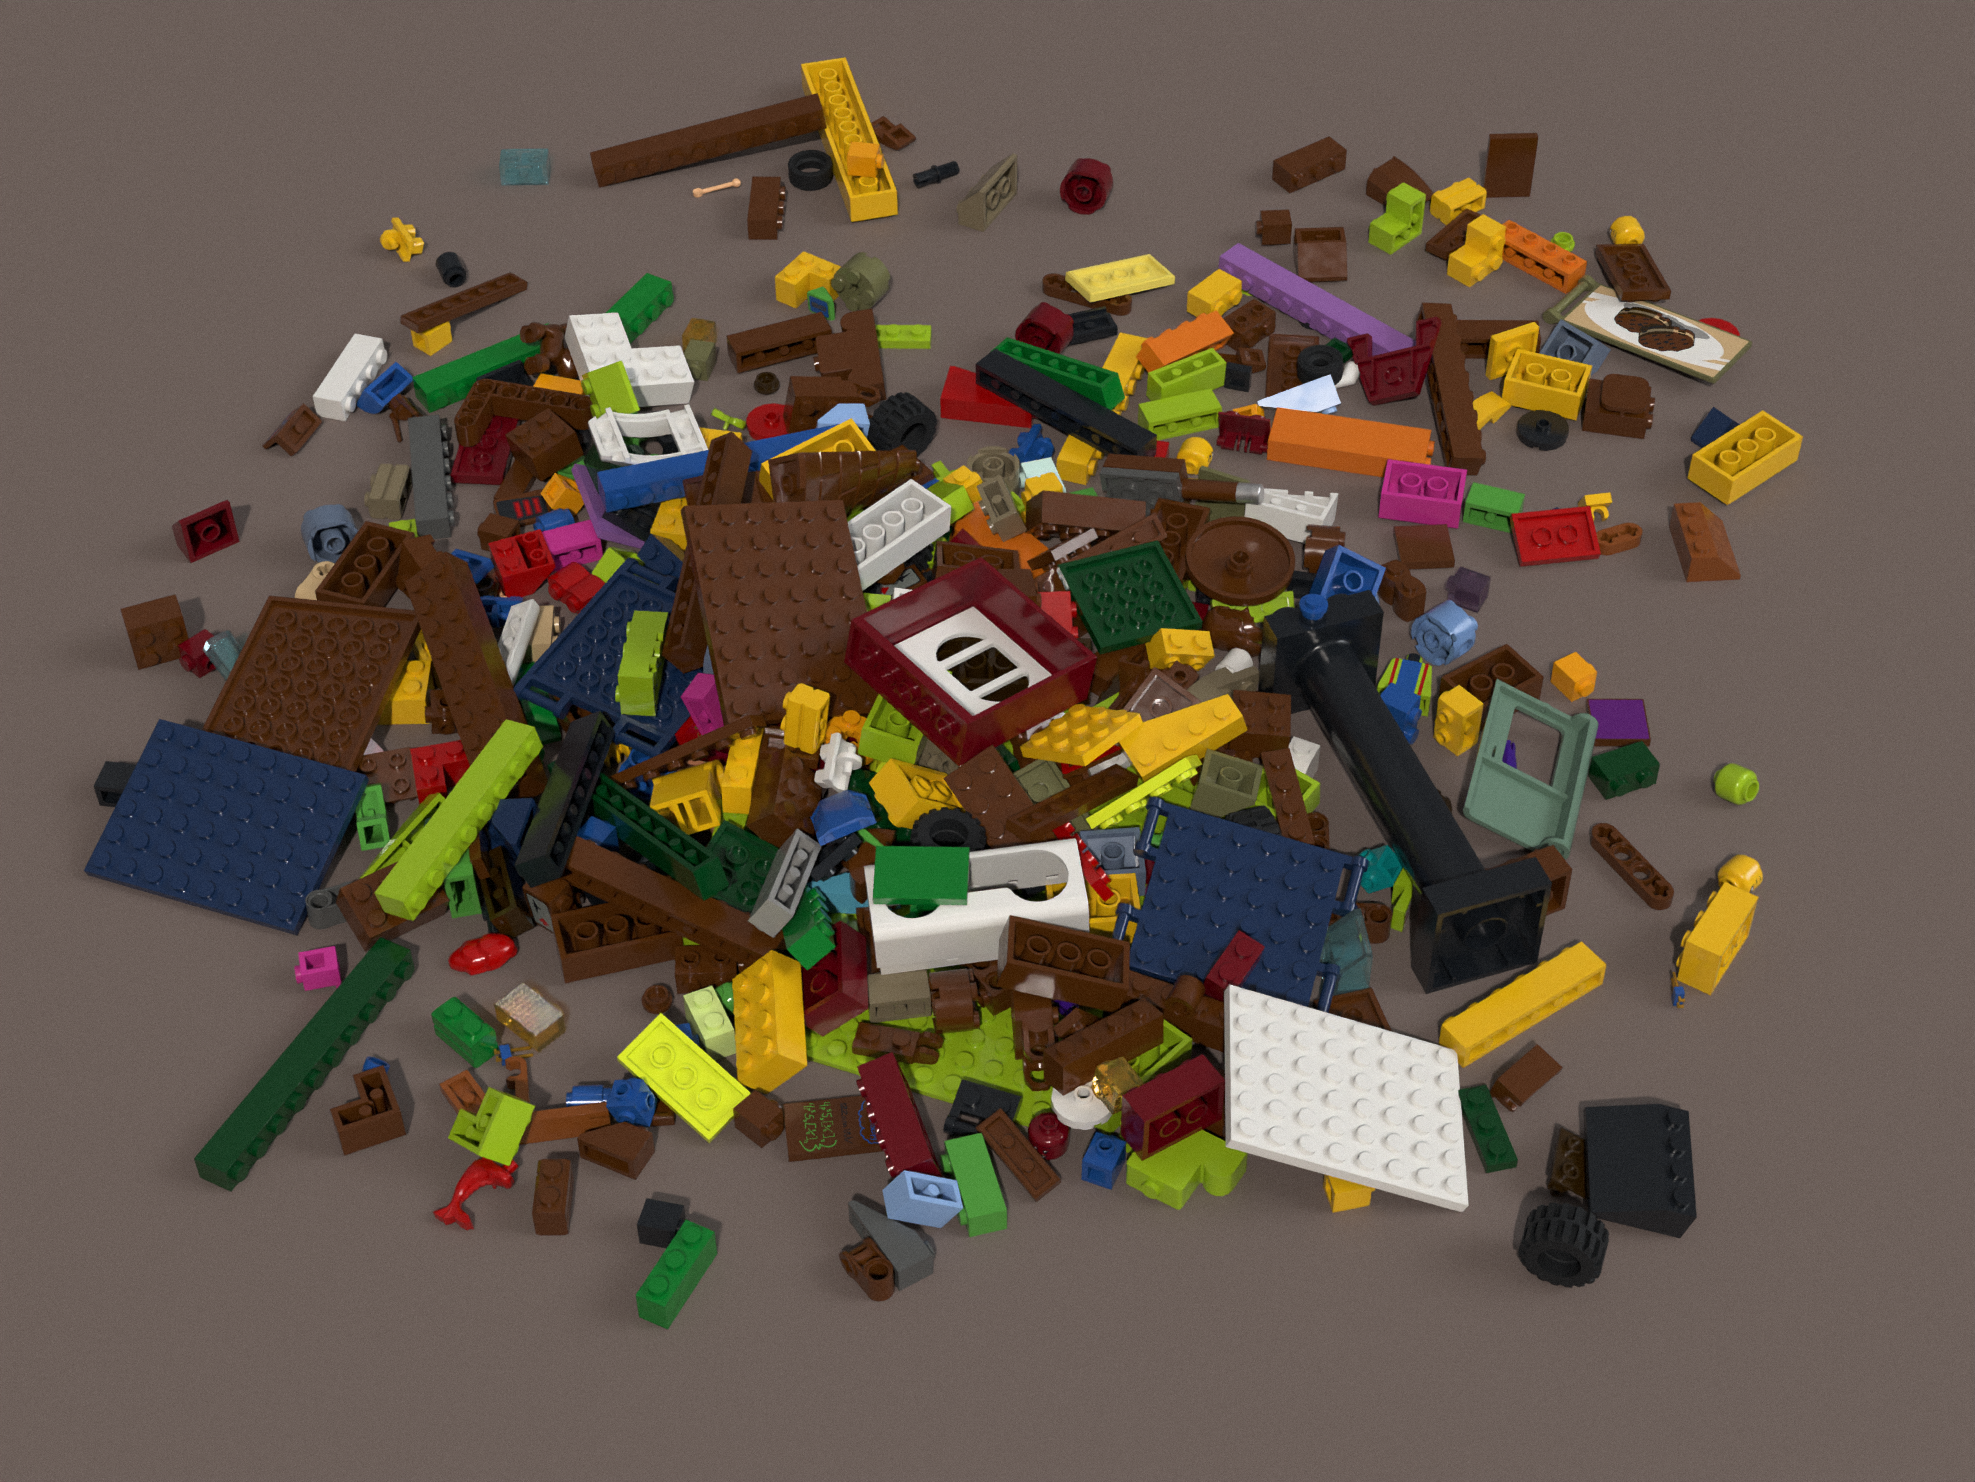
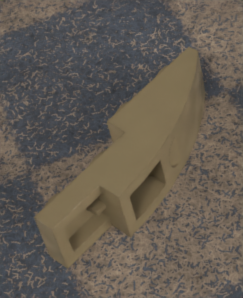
M1255 666L1231 673L1226 667H1223L1202 677L1191 685L1187 691L1201 702L1226 694L1232 698L1233 689L1256 691L1260 671Z

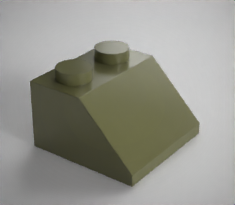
M1207 749L1202 761L1203 765H1201L1197 775L1190 810L1220 818L1255 805L1263 766Z

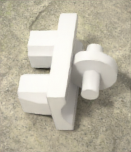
M840 733L831 734L830 743L821 745L820 756L825 762V767L816 771L814 781L822 788H833L838 793L847 790L852 770H857L862 766V758L855 754L856 746L845 741Z

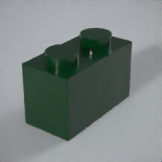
M1640 741L1593 756L1588 777L1604 799L1607 800L1656 784L1660 763L1644 742Z

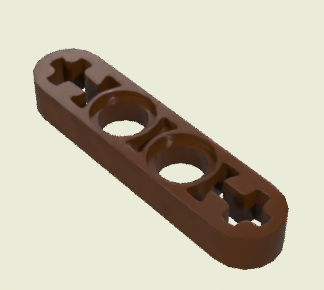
M1051 273L1045 275L1042 279V291L1047 296L1092 309L1106 306L1107 313L1117 316L1128 315L1132 310V297L1129 294L1089 302L1079 292H1071L1076 289L1065 280L1064 275Z
M1607 823L1596 824L1590 836L1592 848L1649 907L1655 910L1668 909L1672 904L1674 896L1672 885L1614 826ZM1624 853L1630 859L1620 860L1615 857V854ZM1636 872L1645 873L1649 878L1641 880L1636 878L1633 874Z

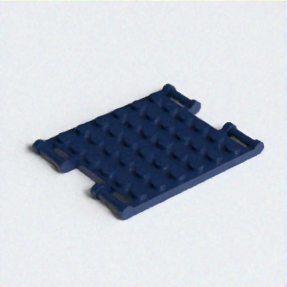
M627 558L515 685L513 690L518 700H527L553 712V716L559 719H564L567 716L569 708L573 704L591 713L601 711L607 720L615 723L613 727L615 735L612 743L616 745L621 743L650 758L668 751L677 740L676 732L691 716L681 699V695L698 673H703V667L683 674L665 658L656 716L621 714L620 702H615L616 685H618L619 667L623 657V645L627 641V622L632 621L634 610L668 612L670 620L676 594L673 591L677 587L678 578L671 575L664 576L639 565L635 559ZM534 686L560 698V700L556 702L530 690V688ZM629 729L657 742V744L653 746L626 734Z
M1149 797L1146 804L1147 815L1139 842L1135 843L1133 853L1140 858L1154 861L1155 864L1142 910L1135 909L1132 905L1126 903H1119L1115 912L1117 919L1111 937L1123 941L1128 922L1138 923L1130 949L1129 970L1175 984L1179 976L1189 975L1197 978L1204 984L1207 975L1240 930L1265 946L1258 964L1241 988L1308 1007L1315 977L1320 976L1324 978L1317 1010L1329 1013L1336 981L1341 978L1342 968L1336 964H1323L1319 962L1332 913L1347 918L1356 917L1358 910L1356 901L1363 873L1367 871L1369 861L1361 856L1351 857L1165 803L1164 800L1157 797ZM1162 815L1168 818L1159 849L1151 846V841L1158 817ZM1345 868L1351 870L1345 899L1343 902L1336 901L1335 898L1342 870Z

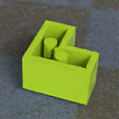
M1404 182L1391 189L1386 197V213L1374 219L1369 225L1368 243L1391 255L1422 234L1426 194Z
M488 1087L477 1114L460 1108L448 1138L478 1156L510 1166L513 1157L518 1152L523 1133L532 1119V1112L535 1106L519 1097Z

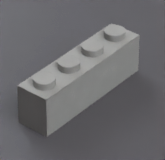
M796 829L778 849L748 920L757 929L765 932L772 938L793 917L821 848L818 842L799 829Z

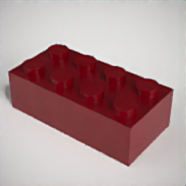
M893 1052L857 1066L861 1078L856 1080V1083L868 1105L866 1106V1111L871 1123L875 1125L877 1130L875 1135L881 1150L886 1155L885 1163L891 1177L895 1179L906 1170L944 1178L909 1083Z

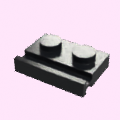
M1106 306L1068 314L1074 321V333L1069 343L1070 345L1104 339L1118 333V327L1110 313H1107Z

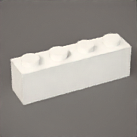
M360 334L353 335L313 395L317 416L346 421L350 413L355 410L356 403L363 390L376 378L378 370L387 360V351L384 349L382 338Z

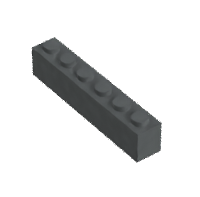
M439 414L408 418L415 521L418 537L431 534L433 539L451 537L450 526H455L453 510H449L454 508L452 492H447L452 491L450 475L446 476V474H451L449 458H445L449 457L448 442L443 441L448 440L446 424L441 425Z

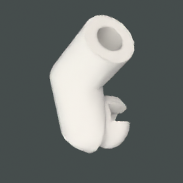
M1354 361L1345 364L1342 379L1335 385V388L1350 386L1356 383L1360 371Z

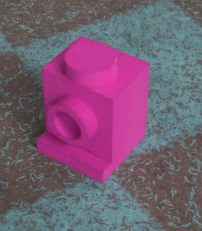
M335 946L298 952L300 965L294 966L297 984L303 983L305 991L335 985L337 989L340 986L342 978Z

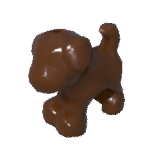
M532 322L521 327L520 340L522 342H540V354L528 357L525 360L524 368L528 375L545 373L550 369V365L556 366L559 377L570 379L578 377L569 348H565L563 344L567 328L566 323L561 325H544L539 322Z

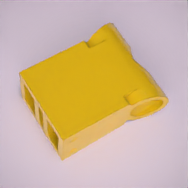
M712 760L651 779L654 786L650 808L688 835L720 826L722 803L720 795H722L721 785L725 772L724 767L719 760Z

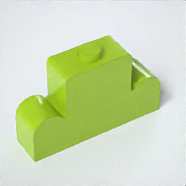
M1120 1120V1140L1125 1141V1139L1121 1136V1120ZM1204 1130L1143 1161L1126 1142V1152L1132 1154L1126 1163V1184L1141 1191L1150 1199H1157L1179 1210L1185 1205L1200 1183H1203V1187L1211 1195L1225 1196L1229 1194L1246 1172L1248 1153L1226 1147V1141Z

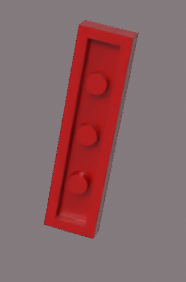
M1070 821L1053 829L1052 831L1058 840L1076 838L1083 875L1104 902L1115 894L1108 886L1112 880L1101 867L1096 869V866L1100 863L1089 850L1084 852V849L1088 846L1077 833L1072 835L1076 829Z

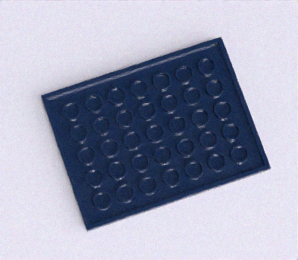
M159 719L84 871L88 876L297 936L307 916L306 896L314 890H319L369 779L361 773Z

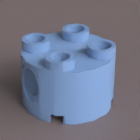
M1446 600L1416 618L1411 629L1412 640L1416 638L1418 645L1415 647L1426 661L1436 666L1447 665L1473 647L1478 624L1472 616H1468L1452 600Z

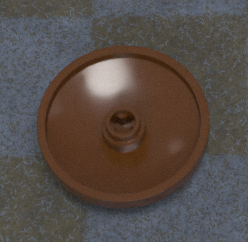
M1233 516L1210 521L1194 532L1187 545L1185 566L1193 584L1210 598L1229 605L1253 606L1277 598L1288 588L1294 575L1295 554L1287 538L1273 526L1257 519Z

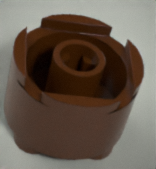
M1307 525V530H1312V535L1306 537L1304 568H1309V573L1317 574L1325 550L1337 545L1345 547L1346 532L1340 531V526Z
M972 969L929 973L928 981L931 994V1009L933 1016H935V1018H932L935 1034L980 1029L979 1013L975 1005V1001H978V992Z

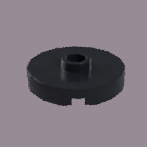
M1545 410L1530 411L1522 415L1518 420L1517 436L1527 447H1540L1539 450L1542 451L1554 450L1563 446L1568 438L1569 425L1567 421L1554 412Z

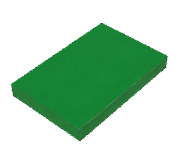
M876 846L873 904L967 905L969 847Z

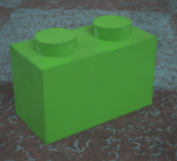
M1473 482L1465 502L1463 522L1513 534L1509 518L1511 514L1523 512L1525 494Z

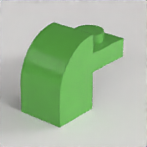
M381 783L367 785L355 810L361 851L385 847L391 839Z

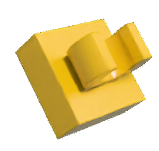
M1611 493L1584 495L1578 502V507L1590 506L1593 521L1595 520L1594 512L1600 513L1601 520L1606 521L1609 516L1607 508L1612 503Z

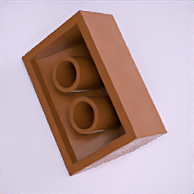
M1701 502L1674 503L1669 529L1686 582L1740 580L1741 574L1723 521Z

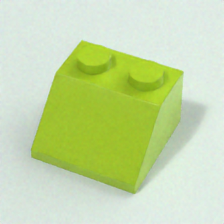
M622 360L582 375L581 386L585 395L590 396L592 402L590 410L593 417L596 416L598 419L606 413L605 408L609 407L612 412L631 414L640 410Z

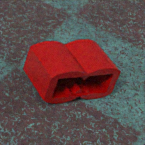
M571 562L548 577V592L554 600H559L566 604L572 613L579 614L605 583L596 575L590 574L579 563Z

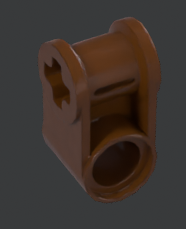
M870 1237L863 1239L862 1244L847 1252L844 1250L839 1253L840 1262L846 1273L857 1282L871 1300L877 1302L885 1301L893 1296L895 1292L893 1266Z

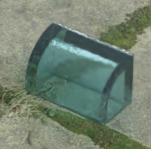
M227 630L207 640L203 651L226 681L243 647L231 631Z

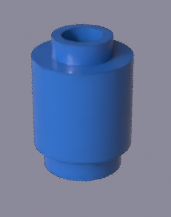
M558 508L537 516L533 528L534 531L541 529V532L574 524L575 522L568 508L563 510Z
M604 1085L573 1086L572 1092L566 1093V1107L607 1102V1096L612 1088H604Z

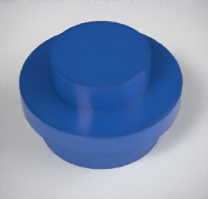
M1308 594L1300 599L1299 609L1305 618L1318 620L1327 612L1328 601L1321 595Z

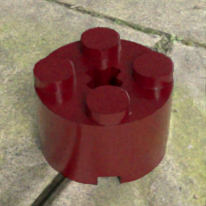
M1091 158L1077 159L1070 166L1060 185V196L1062 200L1067 202L1068 208L1083 215H1089L1101 209L1113 188L1110 166Z
M1041 302L1019 324L1015 331V339L1061 354L1073 338L1074 321L1070 315L1064 314L1058 308L1046 302Z

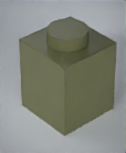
M690 340L684 352V357L693 379L709 380L717 363L715 343Z

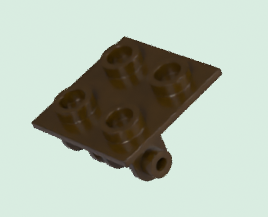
M1560 1128L1555 1145L1556 1151L1552 1161L1553 1166L1551 1167L1548 1189L1554 1197H1561L1563 1193L1569 1190L1587 1200L1585 1140Z

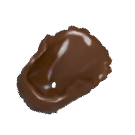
M1215 606L1207 612L1203 619L1202 631L1210 632L1214 649L1230 652L1233 648H1239L1247 651L1251 657L1261 655L1263 629L1256 626L1254 617L1250 615L1248 607L1239 611L1237 609H1230L1228 606Z

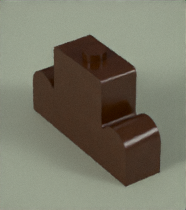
M873 309L846 313L840 320L842 332L816 337L818 356L813 357L815 371H820L821 376L841 377L842 380H855L876 387L881 395L880 401L887 400ZM868 392L861 393V395L870 398L874 397L873 394Z

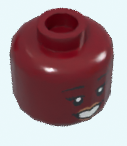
M1052 1112L1041 1113L1035 1116L1030 1121L1028 1127V1141L1044 1160H1054L1063 1156L1069 1146V1126L1062 1124L1057 1119V1115Z

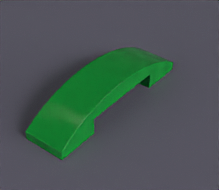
M535 661L521 665L515 685L535 664ZM534 686L530 688V690L549 698L547 692ZM527 700L520 701L527 725L535 727L542 745L562 740L553 712Z

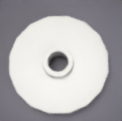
M1100 1076L1083 1086L1077 1087L1074 1091L1064 1096L1053 1088L1051 1107L1062 1124L1073 1129L1088 1130L1094 1128V1125L1099 1123L1102 1125L1110 1119L1114 1113L1115 1093L1112 1085Z

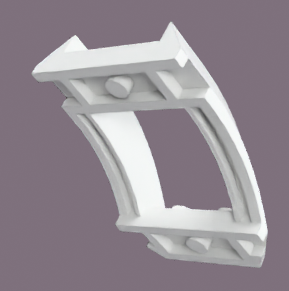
M689 404L684 405V410L672 413L667 409L646 414L612 412L609 407L605 408L606 413L597 419L595 416L588 421L589 430L601 461L622 467L708 450ZM672 434L679 452L653 456L628 453L622 436L646 438Z

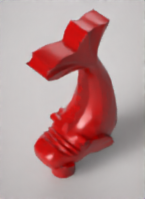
M484 1157L475 1160L458 1181L450 1204L442 1209L433 1211L435 1218L444 1222L445 1225L456 1222L467 1231L469 1229L474 1230L469 1215L462 1210V1203L480 1187L492 1185L493 1189H496L497 1186L510 1189L514 1184L512 1173L518 1168L517 1163L512 1160L510 1166L504 1164L500 1166L493 1160Z

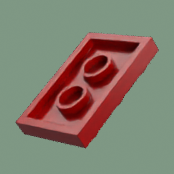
M1590 506L1514 513L1509 518L1520 567L1599 559L1601 555Z

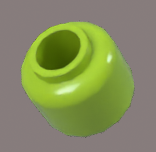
M1729 763L1718 770L1714 776L1716 794L1721 799L1733 804L1743 805L1750 802L1758 793L1759 782L1756 774L1752 770L1738 764Z

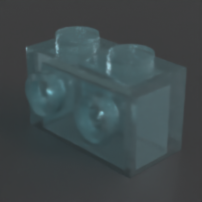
M501 149L499 172L502 186L549 185L551 165L548 149Z

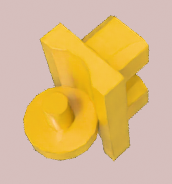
M399 217L392 218L393 229L383 232L380 237V243L387 250L395 249L403 262H410L411 255L422 254L424 241L422 238H415L416 232L413 225H403Z

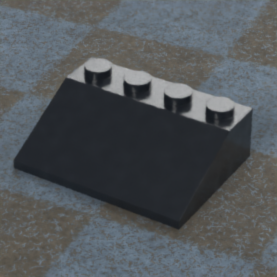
M1662 1104L1585 1107L1583 1117L1588 1212L1596 1215L1597 1219L1681 1238L1697 1218L1689 1111Z

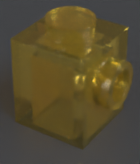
M691 318L682 335L683 354L691 339L716 344L715 321Z
M1122 1056L1112 1061H1104L1096 1067L1091 1088L1095 1097L1101 1100L1113 1115L1122 1111V1095L1126 1094L1133 1087H1140L1144 1082Z

